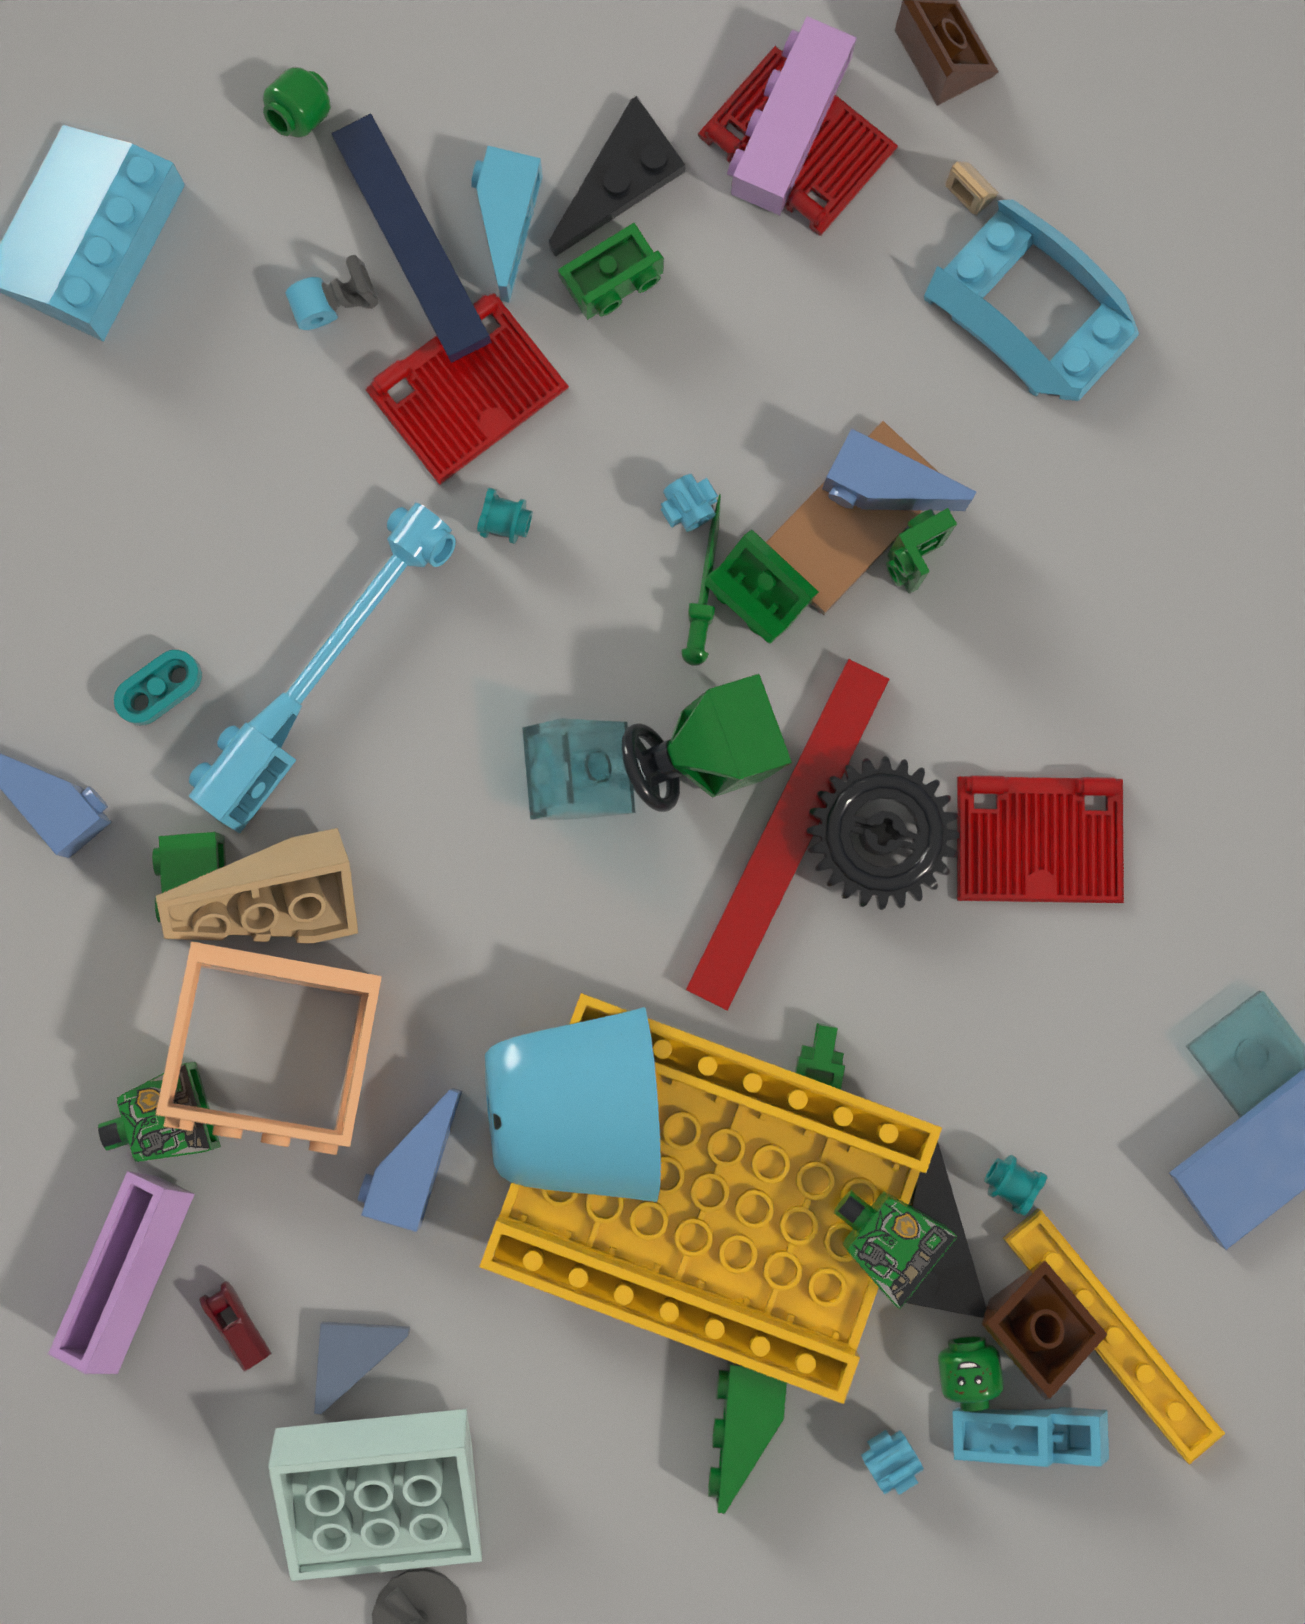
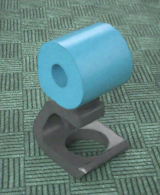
M351 255L346 259V265L351 275V279L347 283H342L336 278L331 280L329 284H326L322 278L310 277L297 281L286 290L285 294L299 329H316L335 321L338 318L336 313L337 307L341 305L345 308L364 307L368 309L378 305L379 301L365 264L356 255Z

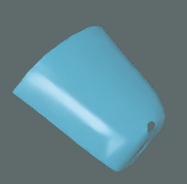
M645 1007L516 1036L501 1041L489 1048L485 1053L486 1104L493 1163L500 1176L509 1182L537 1189L630 1198L652 1202L658 1201L661 1179L659 1111L652 1040ZM494 1113L501 1119V1128L498 1130L494 1127Z

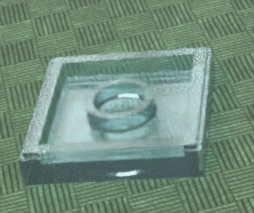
M1257 991L1186 1045L1187 1049L1240 1118L1305 1068L1304 1043L1264 991Z

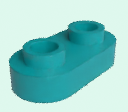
M169 650L162 653L118 686L114 694V707L121 718L134 725L142 726L154 722L198 689L202 680L201 667L197 660L185 651ZM178 668H184L186 670L185 679L180 683H174L172 681L173 672ZM146 695L148 697L147 707L143 710H136L134 706L136 698Z

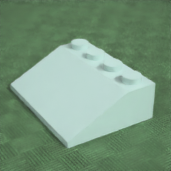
M467 1409L275 1428L268 1468L291 1581L482 1562L473 1449Z

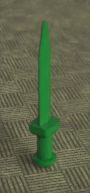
M721 494L718 496L715 508L716 514L710 526L698 604H689L688 621L690 622L687 647L681 650L683 660L692 666L703 664L709 655L705 652L708 626L711 625L714 619L715 607L707 605L710 589L704 584V580L713 571L719 533Z

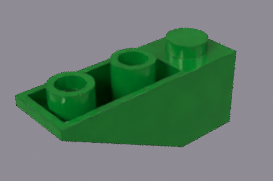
M728 1361L727 1370H718L716 1399L724 1400L723 1419L714 1418L712 1448H720L719 1467H710L708 1481V1497L716 1498L717 1512L725 1514L783 1422L787 1388L786 1382Z

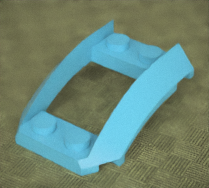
M1014 199L998 200V211L944 269L937 266L924 294L925 301L931 305L935 303L948 312L954 322L996 354L1029 387V392L1035 397L1039 393L1059 395V399L1079 401L1139 334L1126 297L1115 283L1071 240ZM1033 244L1073 275L1101 304L1050 361L1010 320L983 299Z

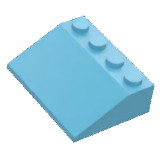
M63 125L0 243V293L104 342L185 186L174 163L132 143Z

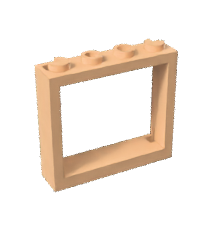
M191 941L156 1116L165 1117L164 1127L193 1131L194 1122L214 1125L212 1135L241 1139L243 1130L262 1133L261 1143L289 1147L291 1138L310 1141L309 1151L337 1155L338 1146L350 1147L382 976ZM201 967L360 996L335 1130L173 1103Z

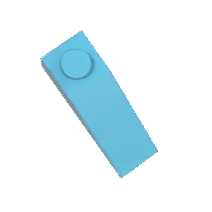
M487 146L484 161L477 160L475 163L471 186L477 189L500 299L510 303L543 178L541 158Z

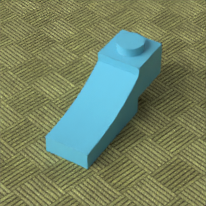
M1059 1407L1057 1409H985L981 1411H963L961 1408H956L953 1410L954 1460L1049 1467L1053 1463L1102 1467L1109 1459L1108 1410Z

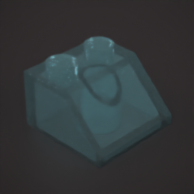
M560 718L522 727L530 820H569L636 813L634 789L625 771L621 749L622 737L628 728L627 722Z

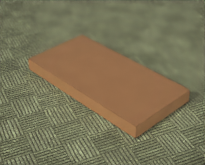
M884 421L868 436L937 471ZM823 482L766 543L819 591L810 603L821 614L825 615L893 544L897 536L909 527L907 523L915 516L921 514L923 510H863L855 505L852 509L845 508L828 497L829 492L822 489Z

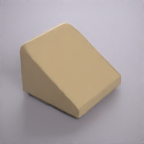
M956 162L952 166L946 181V187L973 215L977 216L997 197L998 191L970 163Z

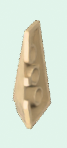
M338 828L291 837L155 896L164 939L221 941L228 935L252 936L253 942H269L271 936L295 937L296 943H317L358 934L350 863Z

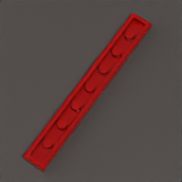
M847 660L685 989L686 991L728 1011L813 835L806 833V829L820 823V820L809 814V810L812 808L826 807L817 797V792L826 791L834 794L835 791L829 783V778L831 776L842 778L844 767L849 764L890 680L889 678L853 660Z

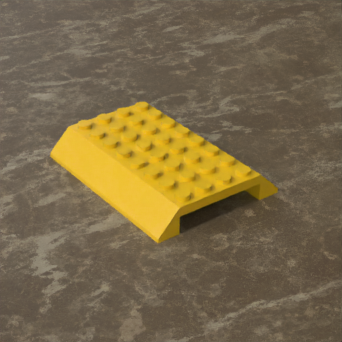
M581 993L569 1025L620 1014L628 1010ZM648 1018L655 1063L660 1127L661 1179L658 1201L652 1202L630 1198L525 1187L511 1182L479 1267L844 1404L860 1360L856 1350L879 1287L845 1249L843 1242L853 1228L835 1215L834 1210L842 1198L851 1190L870 1206L873 1205L884 1191L909 1204L920 1171L927 1172L942 1127Z

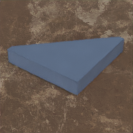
M322 1322L320 1324L314 1414L325 1412L410 1334V1326Z

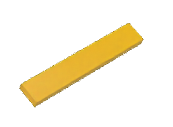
M1037 1208L1003 1237V1240L1028 1270L1045 1260L1108 1335L1094 1351L1189 1465L1225 1435L1224 1431L1041 1209Z

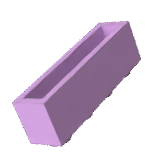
M806 16L799 32L792 29L782 52V56L787 58L781 71L773 70L764 91V96L769 99L763 111L755 109L749 121L745 135L751 138L745 151L737 149L729 165L727 175L733 177L732 195L777 215L781 214L850 64L857 37Z
M127 1171L49 1350V1355L84 1374H118L193 1200L194 1193L159 1176Z

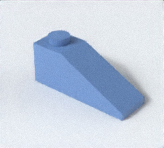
M851 429L822 488L829 492L828 497L838 505L852 509L855 505L863 510L926 511L932 509L933 511H943L948 508L950 511H965L976 494V491L854 429Z
M0 753V789L56 855L66 858L72 857L112 823L103 812L108 808V805L92 787L88 786L84 790L78 785Z
M450 1089L375 1169L374 1175H365L358 1196V1201L365 1203L361 1216L415 1232L421 1228L462 1090Z

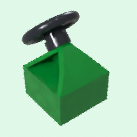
M760 674L706 690L681 711L671 739L664 742L660 735L651 727L637 723L626 729L621 744L623 764L631 785L646 805L659 812L670 811L677 804L680 795L679 776L685 775L713 798L762 782L792 763ZM640 738L644 739L651 747L646 749ZM637 759H638L639 762H640L641 769H642V771H643V774L645 775V779H644V777H643V775H642V773H641V770H640V768H639V764H638ZM666 781V794L664 798H661L659 784Z

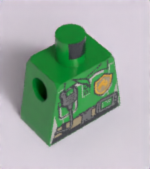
M196 1062L181 1064L173 1103L210 1109ZM164 1073L118 1096L117 1104L121 1117L98 1125L99 1137L104 1149L109 1151L129 1144L135 1162L204 1153L219 1148L221 1145L218 1136L212 1135L214 1125L194 1122L193 1131L164 1127L165 1117L156 1116Z
M851 1190L842 1198L834 1210L835 1215L853 1228L843 1242L845 1249L899 1309L902 1308L958 1237L946 1225L885 1191L870 1206Z

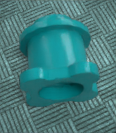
M489 488L477 525L480 537L487 538L490 532L508 537L509 543L513 544L516 543L519 536L526 538L533 511L526 509V500L520 499L519 502L500 498L496 494V489Z
M1009 1155L1005 1160L997 1158L989 1168L984 1180L989 1185L987 1194L992 1198L996 1196L1001 1197L1013 1205L1012 1211L1025 1216L1032 1208L1034 1200L1044 1187L1048 1176L1036 1170L1033 1172L1016 1163L1017 1158L1013 1155Z

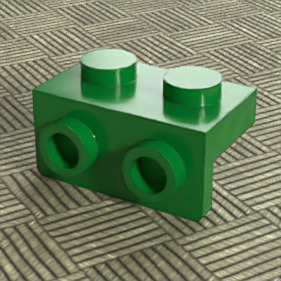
M632 223L559 268L558 276L586 319L589 320L597 314L603 317L612 313L622 304V298L635 290L638 293H642L656 285L661 279L660 275L663 274L664 258L659 250L655 252L652 250L636 224Z
M948 508L936 515L932 509H929L912 518L907 523L909 528L897 536L887 554L890 561L886 562V566L891 578L898 587L904 585L909 594L918 590L930 572L922 557L943 546L957 525Z
M752 529L743 535L722 564L704 580V584L713 591L715 597L721 603L728 605L747 623L753 633L761 636L768 643H772L783 634L819 593L813 585Z

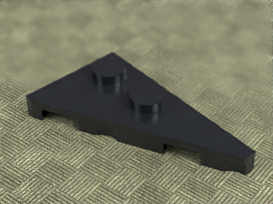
M637 96L630 100L549 239L550 250L555 257L685 172L684 162Z
M937 1141L927 1172L920 1171L913 1190L911 1206L946 1225L958 1237L905 1303L984 1318L986 1311L985 1301Z

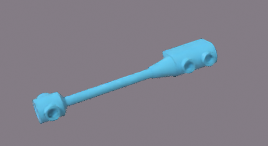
M415 502L409 511L404 507H399L390 515L387 521V529L392 533L387 540L393 555L289 690L278 696L249 723L245 722L240 729L237 726L226 728L218 739L217 745L223 752L212 766L207 762L199 764L190 774L189 784L194 789L189 794V797L217 820L236 832L241 833L296 762L295 758L281 748L302 708L301 703L407 566L425 567L427 563L433 567L441 566L452 555L456 539L451 534V528L423 505Z

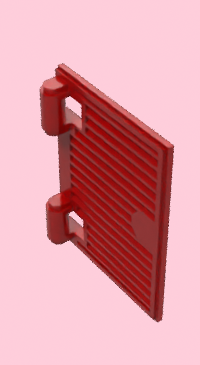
M776 46L771 49L698 133L699 138L710 146L714 142L727 153V161L731 163L737 149L745 151L751 138L745 134L755 109L763 111L769 99L764 96V91L770 75L774 69L781 71L787 58L782 56L783 51ZM835 94L784 208L791 213L796 209L810 221L809 228L822 236L893 154L898 145ZM729 123L744 135L742 140L726 129ZM811 190L827 202L824 208L808 196Z
M495 293L488 296L484 295L473 303L481 321L491 314L500 326L489 334L491 343L451 363L436 335L407 358L401 361L397 360L375 376L373 382L365 389L439 485L569 388ZM405 379L414 391L396 404L389 395L388 390Z
M983 775L957 777V831L960 833V837L957 838V901L1124 903L1123 779L1111 777L1039 778ZM996 794V809H974V795ZM1085 796H1106V811L1085 810Z

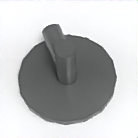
M429 1569L407 1570L392 1578L378 1594L372 1612V1624H467V1607L459 1588L445 1575Z

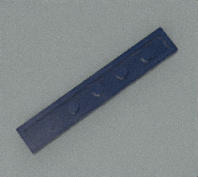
M370 113L331 133L450 362L452 363L491 343L492 341L372 114Z

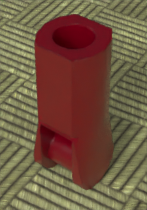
M225 1281L220 1285V1291L211 1297L203 1295L199 1300L205 1314L221 1334L243 1372H245L272 1353L250 1319L235 1289L229 1282ZM231 1306L237 1319L227 1325L220 1313Z

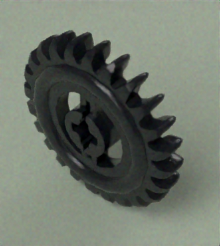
M884 756L880 760L878 770H875L872 762L865 758L862 760L861 774L851 765H846L844 772L847 782L836 776H831L829 783L835 793L817 792V797L826 807L809 810V814L820 820L821 824L806 829L807 834L820 837V842L811 846L808 852L824 854L825 857L816 865L815 870L832 869L833 873L826 882V885L831 887L843 881L845 885L841 894L842 899L849 898L856 890L859 891L860 907L866 906L871 897L875 896L877 908L884 910L889 896H892L896 906L903 908L906 901V892L915 901H921L923 894L920 885L923 884L931 890H936L938 884L933 873L942 875L950 873L942 858H954L957 856L956 850L948 846L947 841L959 838L960 833L948 829L947 824L956 820L958 814L943 811V807L950 802L951 796L936 797L934 793L939 787L940 781L936 779L925 785L923 783L925 775L923 767L909 775L908 762L905 759L900 761L895 770H892L889 758ZM876 799L893 800L903 805L913 816L917 834L906 831L902 819L892 812H878L867 819L855 814L860 807L869 801ZM885 823V831L888 834H892V837L896 839H889L879 845L877 843L878 836L871 833L872 830L868 828H876ZM850 832L859 834L862 847L873 855L882 856L896 851L899 847L912 850L909 857L898 865L892 867L874 866L864 861L854 850ZM903 837L912 840V843L904 841L900 838Z

